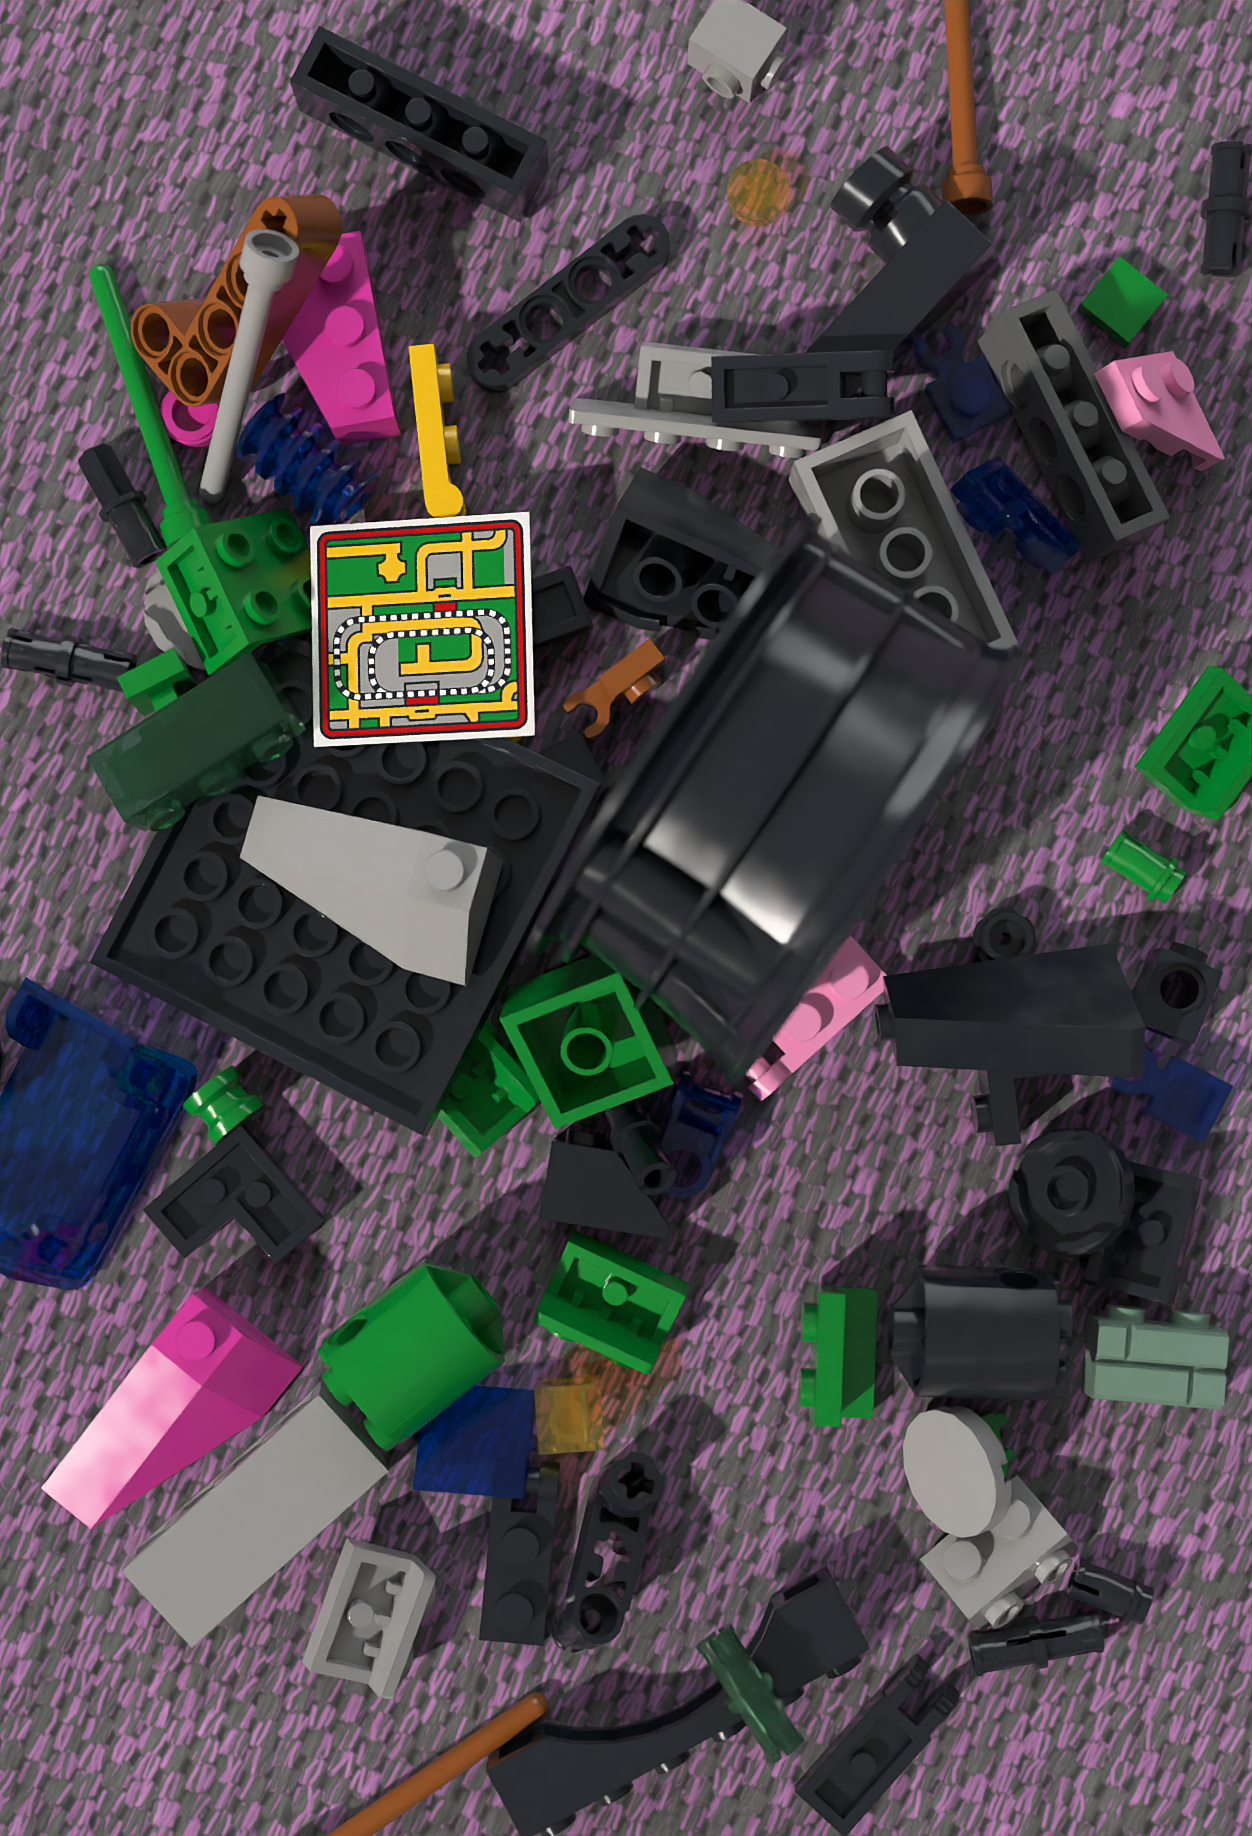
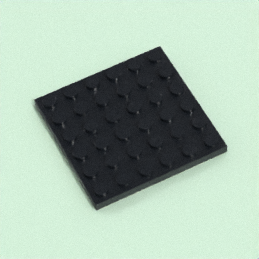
M294 636L261 644L248 655L89 963L402 1126L428 1137L604 788L600 783L505 737L314 747L312 645ZM257 797L272 798L431 833L488 848L502 859V868L468 987L403 969L240 858Z

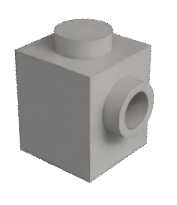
M714 0L689 38L687 64L703 73L702 78L704 82L717 94L725 98H733L736 94L750 103L760 86L769 91L775 85L788 62L789 57L783 53L787 28L744 0Z

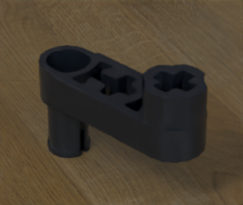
M631 1452L624 1458L611 1462L592 1481L565 1596L567 1606L565 1611L560 1613L552 1624L554 1643L563 1651L570 1646V1653H576L584 1649L592 1650L612 1641L620 1633L625 1614L630 1610L652 1504L660 1500L664 1490L663 1476L656 1469L653 1458L644 1453ZM621 1477L627 1478L626 1486L618 1483V1479ZM627 1489L630 1492L636 1493L635 1497L632 1499L627 1498ZM608 1539L612 1540L613 1552L622 1556V1562H617L609 1567L604 1587H586L585 1580L592 1583L601 1577L604 1564L603 1557L600 1554L594 1553V1547L602 1545ZM616 1586L617 1592L615 1593L606 1587Z

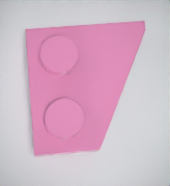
M1173 351L1115 360L1094 373L1122 432L1140 441L1143 439L1149 441L1156 449L1169 456L1183 449L1189 451L1193 467L1199 471H1204L1225 459L1193 393L1195 385L1192 374L1187 366L1176 358Z

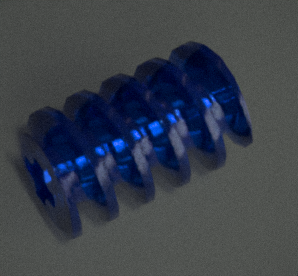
M285 393L276 395L267 401L246 423L237 443V457L246 464L255 463V473L262 479L271 480L275 478L274 490L283 497L294 495L293 507L300 513L313 511L312 524L315 526L345 524L369 500L381 478L376 473H373L360 482L354 479L362 461L354 456L342 465L336 463L343 444L336 439L323 448L318 447L317 444L322 436L324 427L317 422L302 432L298 428L306 411L297 406L285 415L281 414L280 410L285 401Z

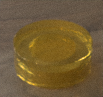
M753 159L742 163L733 171L728 182L726 199L731 214L740 223L750 227H765L775 223L787 208L790 194L789 181L784 171L771 161Z

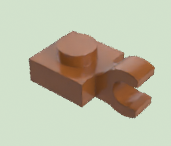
M649 638L599 676V680L592 686L570 695L563 704V710L567 715H570L580 706L588 705L593 707L598 714V718L593 725L583 732V736L587 741L599 738L609 726L610 709L613 705L615 706L625 697L632 704H635L662 683L657 673L664 668L665 657Z

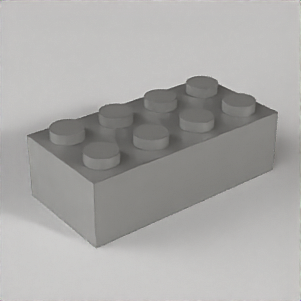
M912 410L794 461L789 476V483L804 516L806 517L813 512L822 518L818 534L832 543L839 544L844 551L902 589L914 593L913 596L977 638L981 637L991 647L1009 649L1012 645H1018Z

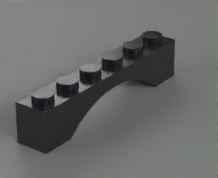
M825 1566L771 1596L757 1630L739 1658L711 1686L685 1704L649 1720L616 1727H572L544 1722L489 1754L486 1773L520 1836H534L538 1833L541 1836H554L565 1830L576 1820L575 1813L595 1801H598L600 1806L616 1802L632 1790L634 1786L633 1780L655 1769L657 1774H664L677 1768L690 1757L689 1749L711 1737L714 1742H722L733 1737L748 1724L746 1718L768 1705L772 1711L792 1704L804 1694L803 1686L826 1674L828 1679H834L848 1673L861 1662L860 1654L870 1648L828 1567Z

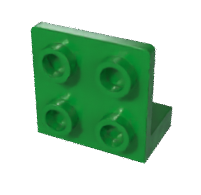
M289 509L193 527L155 561L208 675L228 671L261 644L312 632L311 550L292 511Z

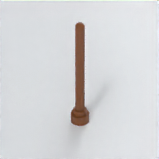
M944 0L953 167L947 171V179L941 185L942 201L947 199L963 215H980L988 212L993 207L992 180L989 176L985 175V168L978 164L969 0Z
M538 1692L529 1694L325 1836L374 1835L543 1718L549 1709L547 1698Z

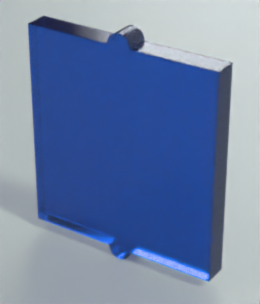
M474 1386L413 1435V1439L418 1442L413 1490L525 1500L530 1452L537 1449V1442L532 1439L537 1391Z

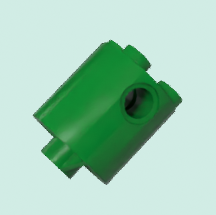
M425 1258L323 1339L322 1345L317 1349L321 1359L329 1368L322 1374L323 1381L342 1405L347 1406L352 1401L356 1403L367 1417L363 1420V1423L370 1436L383 1450L389 1451L396 1444L404 1443L505 1362L501 1310L487 1289L473 1274L439 1267L432 1260Z

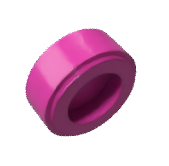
M169 391L160 407V413L169 437L176 444L190 449H198L210 445L220 403L190 407L180 402Z

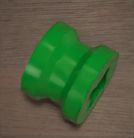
M233 1065L210 1079L183 1104L184 1109L190 1116L200 1117L208 1126L207 1137L214 1145L219 1144L239 1125L246 1124L265 1106V1103L258 1095L248 1094L240 1085L241 1074Z

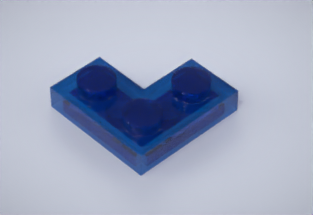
M999 456L968 471L949 489L959 500L956 504L959 514L972 528L979 532L987 530L993 538L1009 528L1018 538L1015 541V546L1019 553L1037 569H1041L1044 566L1052 575L1081 550L1071 533Z

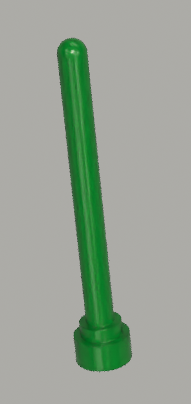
M97 264L90 270L89 279L166 507L162 510L164 520L161 521L159 526L168 550L193 527L211 524L212 521L208 510L200 508L197 500L190 499L144 360L133 344L131 322L114 272L108 265Z

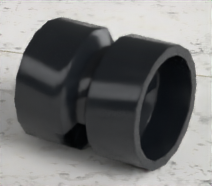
M889 146L876 151L854 171L838 190L830 206L854 232L867 230L870 233L867 245L885 264L943 203L927 185L913 186L911 184L913 171ZM895 208L899 213L892 219L888 213Z

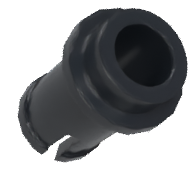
M1079 1557L1073 1567L1077 1571L1076 1576L1071 1574L1065 1596L1119 1616V1623L1121 1625L1127 1626L1131 1621L1142 1625L1151 1607L1154 1588L1145 1585L1144 1578L1138 1574H1135L1130 1579Z

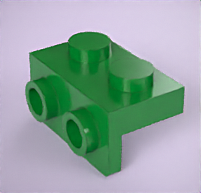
M1208 665L1134 767L1185 812L1215 821L1219 820L1227 810L1236 804L1241 796L1242 788L1252 776V696L1223 668Z
M488 1019L438 1115L443 1124L475 1159L540 1102L518 1057H511L495 1040L496 1032Z
M573 1230L542 1296L533 1321L547 1328L552 1335L561 1340L575 1341L605 1355L609 1361L619 1367L635 1369L649 1375L656 1364L661 1346L687 1296L690 1283Z
M813 1285L812 1303L803 1302L801 1341L811 1342L810 1368H800L798 1404L801 1408H808V1415L814 1426L841 1427V1417L868 1419L873 1416L878 1293L873 1288Z

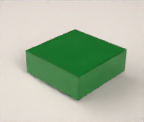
M1119 256L1080 303L1077 311L1125 349L1164 302L1168 294Z

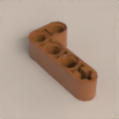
M319 194L271 196L262 200L256 207L204 302L196 299L147 303L141 305L134 312L131 321V336L135 348L174 396L184 405L198 407L218 404L221 401L248 288V283L244 279V271L240 266L245 237L250 231L267 229L282 233L292 239L299 248V254L292 279L284 283L283 288L274 293L250 392L252 391L339 244L342 235V221L339 210L328 197Z

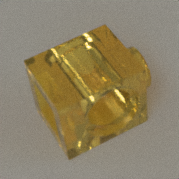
M600 1374L537 1378L534 1390L539 1455L605 1450Z

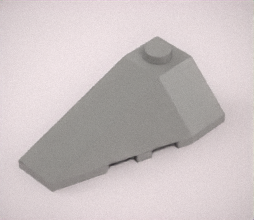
M258 796L240 854V858L403 969L468 987L503 864V860L488 848L423 831Z

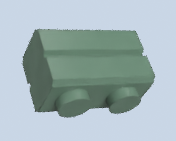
M1107 1305L1106 1316L1088 1315L1082 1391L1089 1397L1102 1400L1222 1410L1225 1402V1368L1228 1361L1229 1335L1228 1331L1214 1325H1209L1210 1314L1171 1310L1170 1322L1146 1320V1309L1126 1305Z

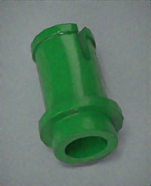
M1122 829L1099 863L1103 866H1108L1146 891L1145 899L1149 902L1157 898L1165 904L1183 880L1186 871L1177 866L1179 859L1173 856L1170 861Z

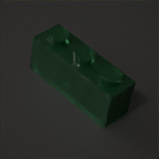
M249 652L86 757L123 822L144 832L148 830L159 831L179 821L185 814L183 808L201 796H215L231 788L239 780L238 773L256 761L268 762L286 753L293 745L292 739L306 729L270 668Z

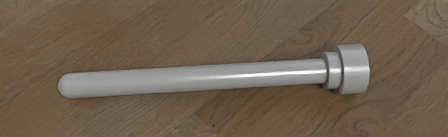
M257 229L250 231L245 237L240 266L244 271V279L248 283V288L199 488L201 498L210 504L218 503L224 497L274 293L282 289L284 283L292 279L299 254V248L292 239L273 230Z

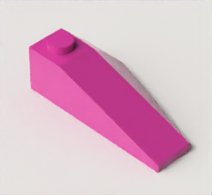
M204 1286L192 1293L41 1489L87 1527L92 1529L263 1418L304 1366Z

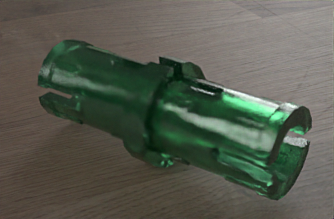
M728 1623L718 1629L720 1632L718 1635L713 1631L696 1645V1649L699 1654L703 1655L727 1693L728 1697L725 1704L731 1714L739 1713L765 1753L768 1763L772 1764L782 1759L780 1754L782 1750L788 1756L805 1739L802 1733L798 1732L773 1693L772 1689L775 1687V1682L769 1672L761 1673L736 1635L735 1628L731 1623Z

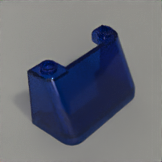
M25 977L16 996L9 1003L5 1025L8 1036L26 1048L0 1095V1273L12 1280L68 1291L78 1290L87 1285L98 1274L185 1110L183 1104L193 1095L198 1073L196 1066L191 1061L167 1047L43 983Z

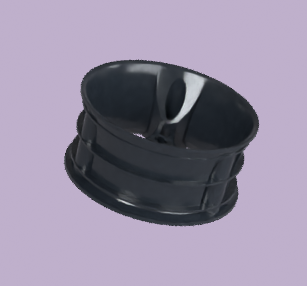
M813 512L807 515L795 528L758 576L653 729L559 880L540 914L525 947L527 952L537 956L550 943L556 941L569 942L562 956V960L567 964L577 956L583 947L643 990L634 1003L633 1008L639 1010L647 997L650 996L704 1049V1055L713 1058L725 1074L723 1082L731 1087H735L766 1051L858 922L961 765L1005 692L1024 654V650L1016 645H1012L1009 649L991 647L981 637L977 638L913 596L914 593L902 589L844 551L839 544L832 543L818 534L822 518Z

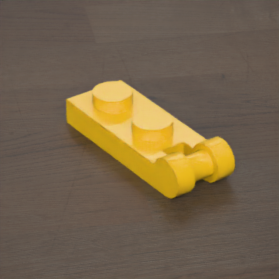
M434 344L409 346L424 499L430 518L467 516L461 491L451 484L449 465L461 463L457 425L445 426L443 403L454 402L450 363L439 364Z

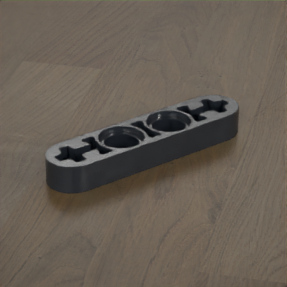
M647 214L633 215L625 219L481 332L472 341L467 352L469 374L474 383L482 390L492 393L505 392L513 388L659 273L666 265L670 254V237L665 225L656 217ZM637 234L639 238L644 240L652 235L656 238L653 242L654 256L648 259L641 252L634 255L625 263V272L630 277L623 280L616 263L605 254L613 251L614 257L618 262L631 250L630 236ZM588 270L603 272L611 282L610 291L599 300L591 301L585 299L578 294L575 288L579 276ZM548 308L560 315L563 324L556 336L550 339H540L529 332L526 327L528 318L538 309ZM513 327L516 328L523 345L533 353L528 357H524L523 351L519 346L506 358L508 367L506 373L500 375L495 369L484 373L481 370L485 366L483 352L491 349L497 355L503 353L513 345L512 336L507 332Z

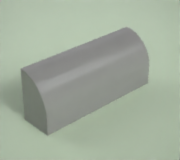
M321 1381L132 1550L121 1572L193 1648L389 1472L387 1462L368 1432L348 1409L333 1396L326 1384Z

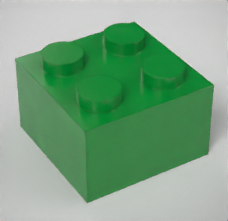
M595 955L510 987L499 1018L555 1129L674 1084L678 1050L654 1000L648 996L639 1010L633 1008L634 1003L643 990Z

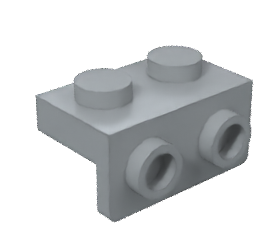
M1018 1475L1011 1480L1012 1497L1007 1514L995 1528L982 1534L965 1538L948 1534L920 1559L968 1620L980 1631L986 1630L990 1625L994 1628H999L1011 1621L1024 1605L1021 1598L1040 1582L1043 1586H1046L1059 1579L1072 1565L1073 1560L1070 1556L1078 1549V1546Z
M346 1538L302 1660L303 1664L310 1672L368 1684L378 1697L392 1700L399 1681L405 1679L410 1671L413 1661V1642L421 1620L429 1615L433 1607L436 1594L435 1574L413 1554Z

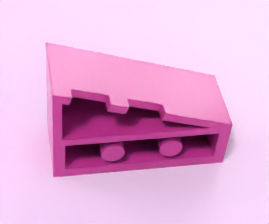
M361 231L344 233L341 235L339 244L281 340L340 447L401 436L368 253Z

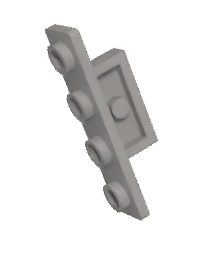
M642 341L635 404L573 398L569 408L568 422L582 424L581 431L594 436L612 437L619 435V429L644 431V438L652 442L675 444L681 442L682 436L707 438V446L727 451L744 449V443L769 445V452L771 454L789 458L805 457L807 450H821L823 438L822 428L816 424L790 421L718 424L712 422L711 357L759 354Z

